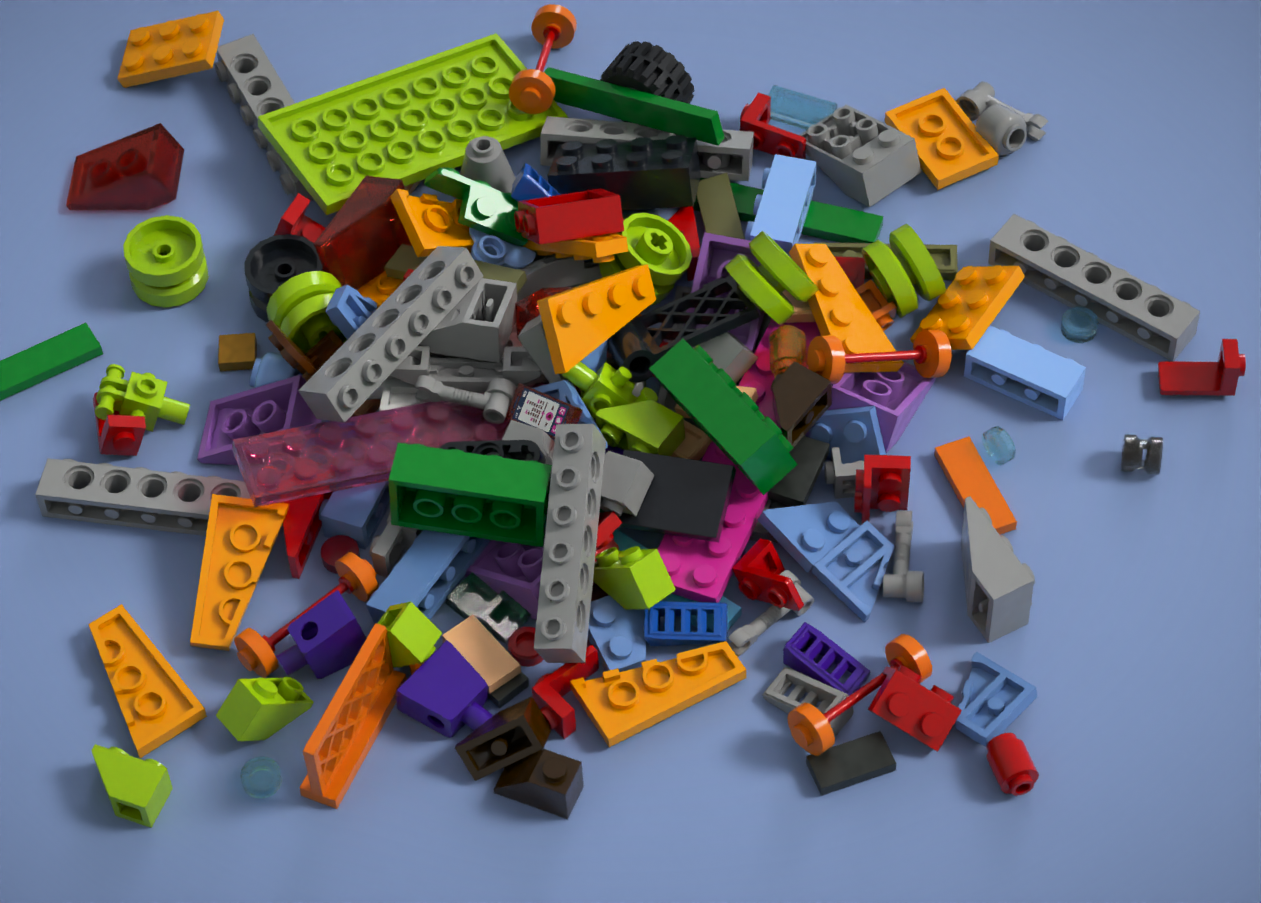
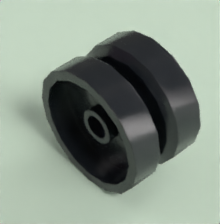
M292 234L275 235L260 241L250 250L244 262L251 306L256 315L265 322L269 321L266 309L270 297L279 286L290 278L305 272H325L323 256L317 245L305 237Z

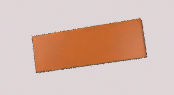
M968 436L935 447L934 456L963 509L965 498L971 496L979 508L983 507L988 512L992 525L999 535L1015 530L1017 521L971 438Z

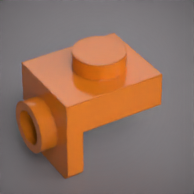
M871 279L856 288V291L881 329L885 331L894 323L893 319L896 315L897 306L893 301L887 302Z

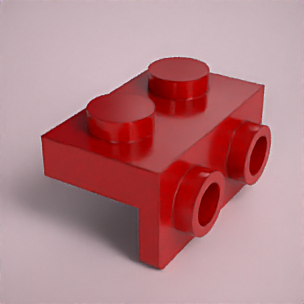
M900 665L898 670L886 666L882 673L887 677L867 710L938 752L962 711L951 704L954 696L933 685L931 690L925 688L918 683L921 676L903 665Z

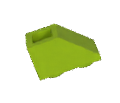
M654 400L599 409L595 414L596 424L607 441V445L611 447L617 446L623 450L671 456L685 439L684 416Z
M634 546L618 551L616 547L600 552L595 557L597 561L594 565L593 582L625 610L649 609L676 590L658 549H640L639 546Z
M411 601L389 606L377 623L386 626L393 668L424 663L435 652L436 648L434 645L442 635V632Z
M291 677L238 679L217 712L216 717L239 742L266 740L309 710L314 702L303 691L304 688L301 683Z
M95 744L91 751L115 816L152 828L173 789L167 768L153 759H145L144 761L132 757L118 747L106 748Z

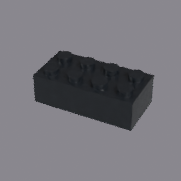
M673 135L667 139L659 140L639 137L626 142H617L614 139H604L592 144H582L579 141L566 142L557 147L548 173V183L560 194L601 188L620 195L622 210L694 206L701 178L697 138H687L684 135Z

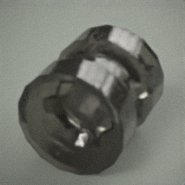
M1124 434L1121 471L1133 472L1136 469H1144L1147 474L1159 475L1163 437L1151 436L1148 439H1139L1135 434ZM1143 449H1145L1144 460H1142Z

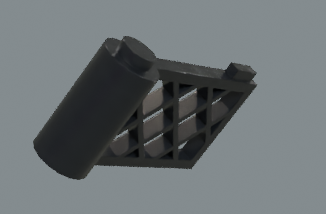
M731 275L726 278L722 276L704 284L702 289L631 320L608 339L607 351L618 368L625 367L631 372L632 377L629 381L639 383L652 377L653 373L649 368L681 339H684L693 348L760 316L756 306L741 291ZM730 290L726 298L716 297ZM689 308H696L693 313H682ZM708 308L719 309L716 314L705 313ZM731 309L742 310L735 314H728ZM656 323H662L659 328H647ZM675 323L685 324L682 329H671ZM697 324L708 325L700 330L695 329ZM664 339L674 340L669 344L659 347Z

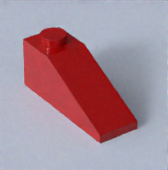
M290 458L285 471H280L278 474L275 490L276 493H279L280 503L289 504L288 512L283 521L287 556L292 578L300 579L322 527V522L319 520L321 504L332 495L336 479L334 469L295 458Z

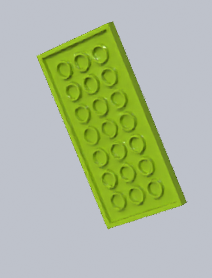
M495 33L258 116V128L325 215H329L424 180L438 168L453 169L462 166L468 143L477 137H492L505 150L540 137L547 116L568 118V116L554 100L548 110L539 114L522 112L512 104L509 98L511 82L518 72L527 68L500 36Z

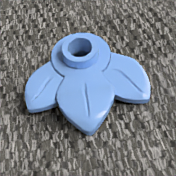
M469 228L470 236L474 242L471 249L474 260L514 269H523L532 263L536 256L535 252L526 247L517 246L503 241L496 236Z

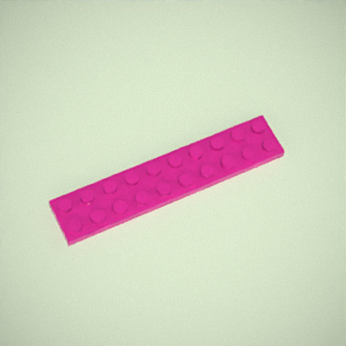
M771 319L754 353L758 359L743 375L738 385L756 388L758 393L756 405L759 407V411L765 417L768 416L775 424L773 393L771 391L772 382L778 373L785 372L794 361L808 368L807 352L810 342L814 337L821 336L816 322H795L779 325ZM712 441L701 461L732 465L736 469L719 542L665 534L658 547V552L676 589L671 594L697 602L719 603L732 577V567L740 560L758 522V518L768 501V492L763 495Z

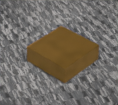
M256 334L219 335L218 364L220 371L253 369L257 358Z

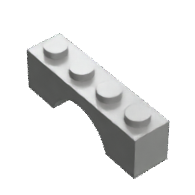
M511 420L502 440L533 441L543 452L546 464L552 465L554 441L542 429ZM608 451L604 459L600 509L605 512L614 511L618 517L621 516L622 512L637 516L654 474L642 461ZM528 453L526 458L522 461L533 459V457L530 453Z

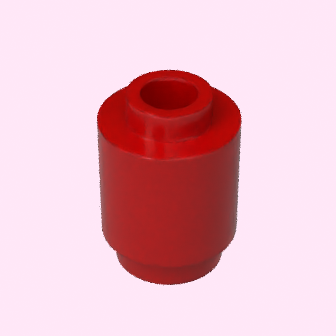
M1014 733L1000 734L991 739L986 746L988 751L986 758L1001 791L1015 796L1029 792L1034 787L1039 774L1024 742L1021 739H1017Z

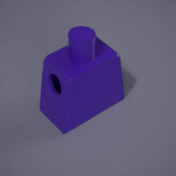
M337 590L288 626L287 630L296 644L276 657L287 676L309 665L316 678L323 679L351 665L364 644L366 636L349 606Z
M448 640L397 689L396 708L399 711L448 738L453 737L465 724L475 731L493 717L490 712L483 708L488 695L486 681Z

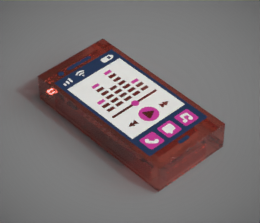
M519 383L505 418L542 429L551 438L555 439L556 424H578L583 409Z

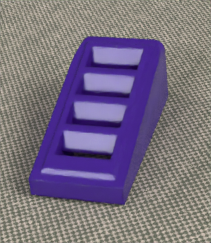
M806 622L802 624L783 649V663L849 696L856 692L870 676L869 669L818 629ZM807 647H809V649H808V650L805 652V654H804L803 651H804ZM818 654H821L823 658L818 662V664L815 663L814 659L818 656ZM833 662L836 663L837 667L829 674L827 669ZM846 671L851 672L852 674L844 684L838 681Z

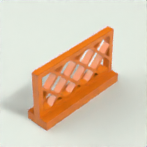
M374 624L303 749L307 775L299 787L303 797L337 809L396 704L397 689L407 678L405 673L393 670L386 626Z

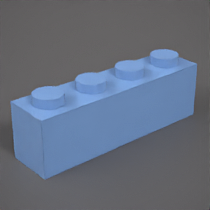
M379 409L376 414H371L367 421L365 435L361 442H356L352 448L349 464L345 470H341L337 475L332 495L321 504L319 520L322 522L324 537L330 538L336 535H346L353 538L359 548L367 549L390 505L389 476L398 442L420 444L426 434L424 413L386 422L380 421Z
M423 530L414 539L411 547L401 560L394 565L391 573L380 587L373 592L370 600L367 602L366 607L374 624L379 622L389 606L410 601L431 620L466 574V570L475 562L491 540Z

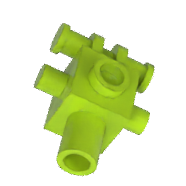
M580 361L568 372L562 373L564 378L582 390L580 397L593 419L599 409L648 400L658 401L657 394L648 387H644L641 390L638 398L632 394L635 383L629 381L632 375L625 367H620L616 370L605 362L597 372H594Z
M111 364L107 367V376L102 378L99 386L100 389L96 396L99 405L95 408V415L99 419L106 420L107 415H113L114 410L119 411V415L144 416L146 430L152 432L157 418L181 425L185 424L190 404L165 397L167 381L157 379L151 373L140 374L133 371L129 381L122 379L125 374L122 366Z

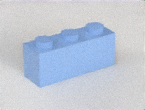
M775 154L771 168L765 167L762 177L764 192L763 195H756L753 214L756 217L754 222L749 221L747 224L745 240L752 241L763 230L789 255V251L794 244L799 243L816 186V161Z
M989 326L974 348L966 353L964 377L1064 420L1083 390L1086 367L1072 359L1064 358L1045 350L1038 344H1032L1013 336L1006 330Z

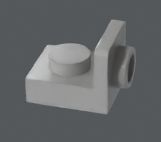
M839 447L831 448V461L824 462L826 484H833L835 499L855 497L856 469L864 470V461L842 464Z

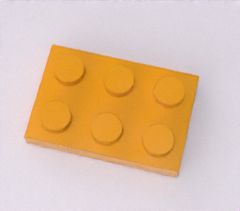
M213 11L130 30L117 78L118 81L126 88L212 69L224 18L219 11Z
M945 88L885 112V123L915 138L920 167L937 190L998 165L999 155L975 130L973 122Z
M1020 266L963 267L957 272L955 279L946 289V292L939 296L937 303L929 314L920 322L919 327L910 338L911 342L914 344L917 334L922 330L939 329L948 337L951 350H972L1025 278Z

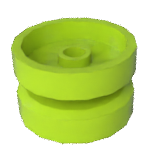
M645 212L635 213L623 221L624 231L616 232V234L627 237L628 252L614 254L615 260L599 263L600 273L603 277L638 265L648 264L656 301L651 305H656L667 297L674 288L675 282L689 268L692 259L691 249L683 233L671 222L658 215Z
M158 216L137 224L128 233L123 245L124 258L129 270L132 289L140 300L151 306L164 308L180 306L195 299L205 289L209 278L208 266L201 234L193 223L182 217Z
M907 223L889 234L891 249L884 242L877 240L861 250L864 261L877 288L888 303L893 301L896 304V314L900 318L918 308L916 292L920 297L929 302L946 292L945 283L933 258L917 233Z
M762 230L749 243L750 251L761 264L757 266L747 256L737 254L725 268L753 304L761 311L764 310L776 323L782 325L795 313L792 303L783 294L785 289L796 300L801 302H807L819 289L794 260Z
M311 271L294 276L279 286L270 297L266 309L269 321L272 320L304 354L331 330L344 343L347 341V338L331 322L328 314L325 312L335 290L342 287L340 282L331 273Z

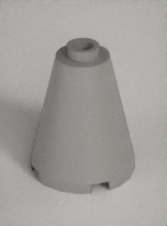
M488 136L477 137L468 143L460 175L472 180L485 181L494 189L504 193H511L512 185L516 178L500 143Z

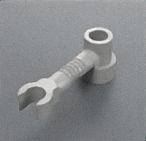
M980 82L974 89L965 91L956 101L970 120H976L990 106L995 104L1004 105L1025 119L1027 136L1030 139L1039 141L1046 134L1045 131L1041 130L1048 122L1044 116L1031 113L1025 114L994 98V88L987 82Z
M420 375L415 385V388L418 389L415 398L419 401L439 402L443 400L484 409L483 417L495 424L504 422L508 408L514 405L518 393L516 385L504 378L492 379L484 394L445 386L442 382L426 375Z
M897 511L893 574H884L883 596L884 598H906L907 602H923L924 572L909 571L910 547L913 534L912 511Z
M786 570L780 575L789 577L793 581L804 604L800 611L793 610L800 616L812 606L814 598L800 586L801 581L790 570ZM772 605L749 625L745 624L743 627L736 629L728 637L732 641L729 646L736 656L739 657L744 654L766 629L780 620L791 609Z

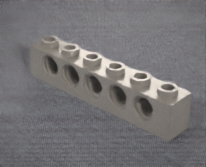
M254 34L219 46L217 48L218 62L214 63L217 76L221 82L226 81L228 83L227 90L234 104H240V112L246 126H253V134L259 148H266V156L271 169L274 172L277 170L280 172V181L287 195L292 193L294 198L299 193L311 201L314 200L258 128V116L295 104L256 37Z
M547 116L541 131L540 165L551 166L557 147L570 141L592 144L604 139L626 142L639 137H649L652 140L667 139L676 134L629 122ZM723 130L725 139L719 146L697 140L701 178H710L727 173L729 180L749 181L753 161L754 132Z
M1013 214L990 240L988 264L992 266L1019 265L1025 275L1022 282L1170 361H1174L1196 334L1200 311L1193 308L1189 303L1172 297L1161 291L1158 287L1130 275L1126 270L1117 268L1098 258L1095 254L1086 252L1069 243L1063 237L1044 230L1032 221Z
M438 246L298 390L317 419L345 423L483 278L482 272L467 248Z
M556 424L534 639V650L547 663H585L606 448V440L594 424Z
M50 458L47 459L35 494L43 517L206 536L212 494L270 501L267 484L253 480L238 481L223 479L218 476L187 475L178 471L170 473L152 471L143 467L127 468L113 466L108 463L93 464L77 462L73 459L59 460Z

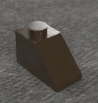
M794 361L785 372L778 373L772 382L771 391L773 393V411L776 425L783 432L782 435L795 447L832 405L831 381Z
M531 696L496 713L455 746V749L476 781L544 749L552 729Z
M542 749L504 767L494 787V793L568 819L584 787L582 762Z

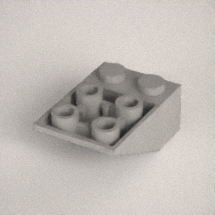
M848 105L836 109L831 115L810 126L805 132L800 134V136L806 138V154L813 161H816V164L847 196L868 207L873 206L922 173L915 138Z
M482 278L418 346H430V353L499 363L504 347L508 343L517 320V283Z
M971 496L965 498L961 535L967 614L987 642L990 643L1028 624L1035 578L1030 567L1025 563L1021 564L1015 556L1008 538L1004 535L1000 536L993 527L988 512L983 507L979 508Z

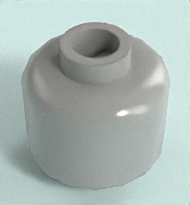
M995 104L988 107L977 119L975 130L993 147L998 155H1008L1019 150L1027 138L1025 119L1004 105Z

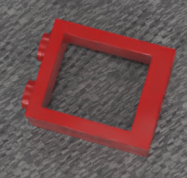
M601 188L518 201L519 211L514 213L517 232H522V237L539 245L624 231L620 195Z

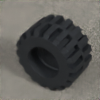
M635 41L631 45L627 44L603 72L600 81L690 104L694 97L692 94L694 92V85L690 82L692 78L684 70L683 64L678 62L670 52L664 51L662 47L658 45L653 46L650 42L645 41L643 43Z

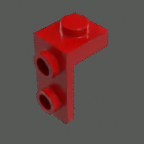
M758 92L752 103H747L742 110L740 131L754 132L753 149L760 150L774 156L777 154L806 159V138L769 125L771 97Z
M1222 339L1218 362H1159L1158 379L1160 394L1235 396L1239 376H1244L1246 370L1245 354H1239L1237 339Z
M96 392L93 397L94 412L95 408L99 405V403L96 400L98 392ZM114 410L113 415H107L106 420L99 419L95 415L100 454L137 456L146 430L144 416L119 415V411Z
M760 538L732 567L739 582L738 587L747 598L795 611H800L804 606L793 581L789 577L780 575L784 572L785 568L772 541Z
M593 645L588 646L586 649L585 663H565L553 673H547L540 677L534 687H532L533 699L551 729H554L563 739L576 731L575 709L563 696L571 691L570 680L582 677L586 680L599 669L598 650Z

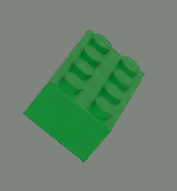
M681 339L649 368L672 399L763 495L798 465L789 453L794 447L782 435L783 432L768 416L765 417L759 411L756 403L745 392L742 393L736 387V383L722 368L718 369L713 363V359L699 344L693 349L684 339Z
M398 442L389 476L391 525L543 547L552 465L542 464L534 460L522 461L503 458L499 455H481L467 453L459 449L446 450L427 447L417 443L405 444Z

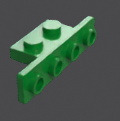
M438 168L425 178L424 185L426 187L462 200L458 223L488 235L496 236L503 241L517 246H523L528 242V239L522 237V232H517L514 213L519 211L518 201L512 199L511 193H504L494 189L485 181L464 177L452 168Z

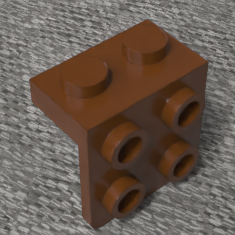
M272 320L266 323V326L272 332L268 339L280 351L279 353L294 369H298L306 381L344 344L343 340L331 330L304 354Z

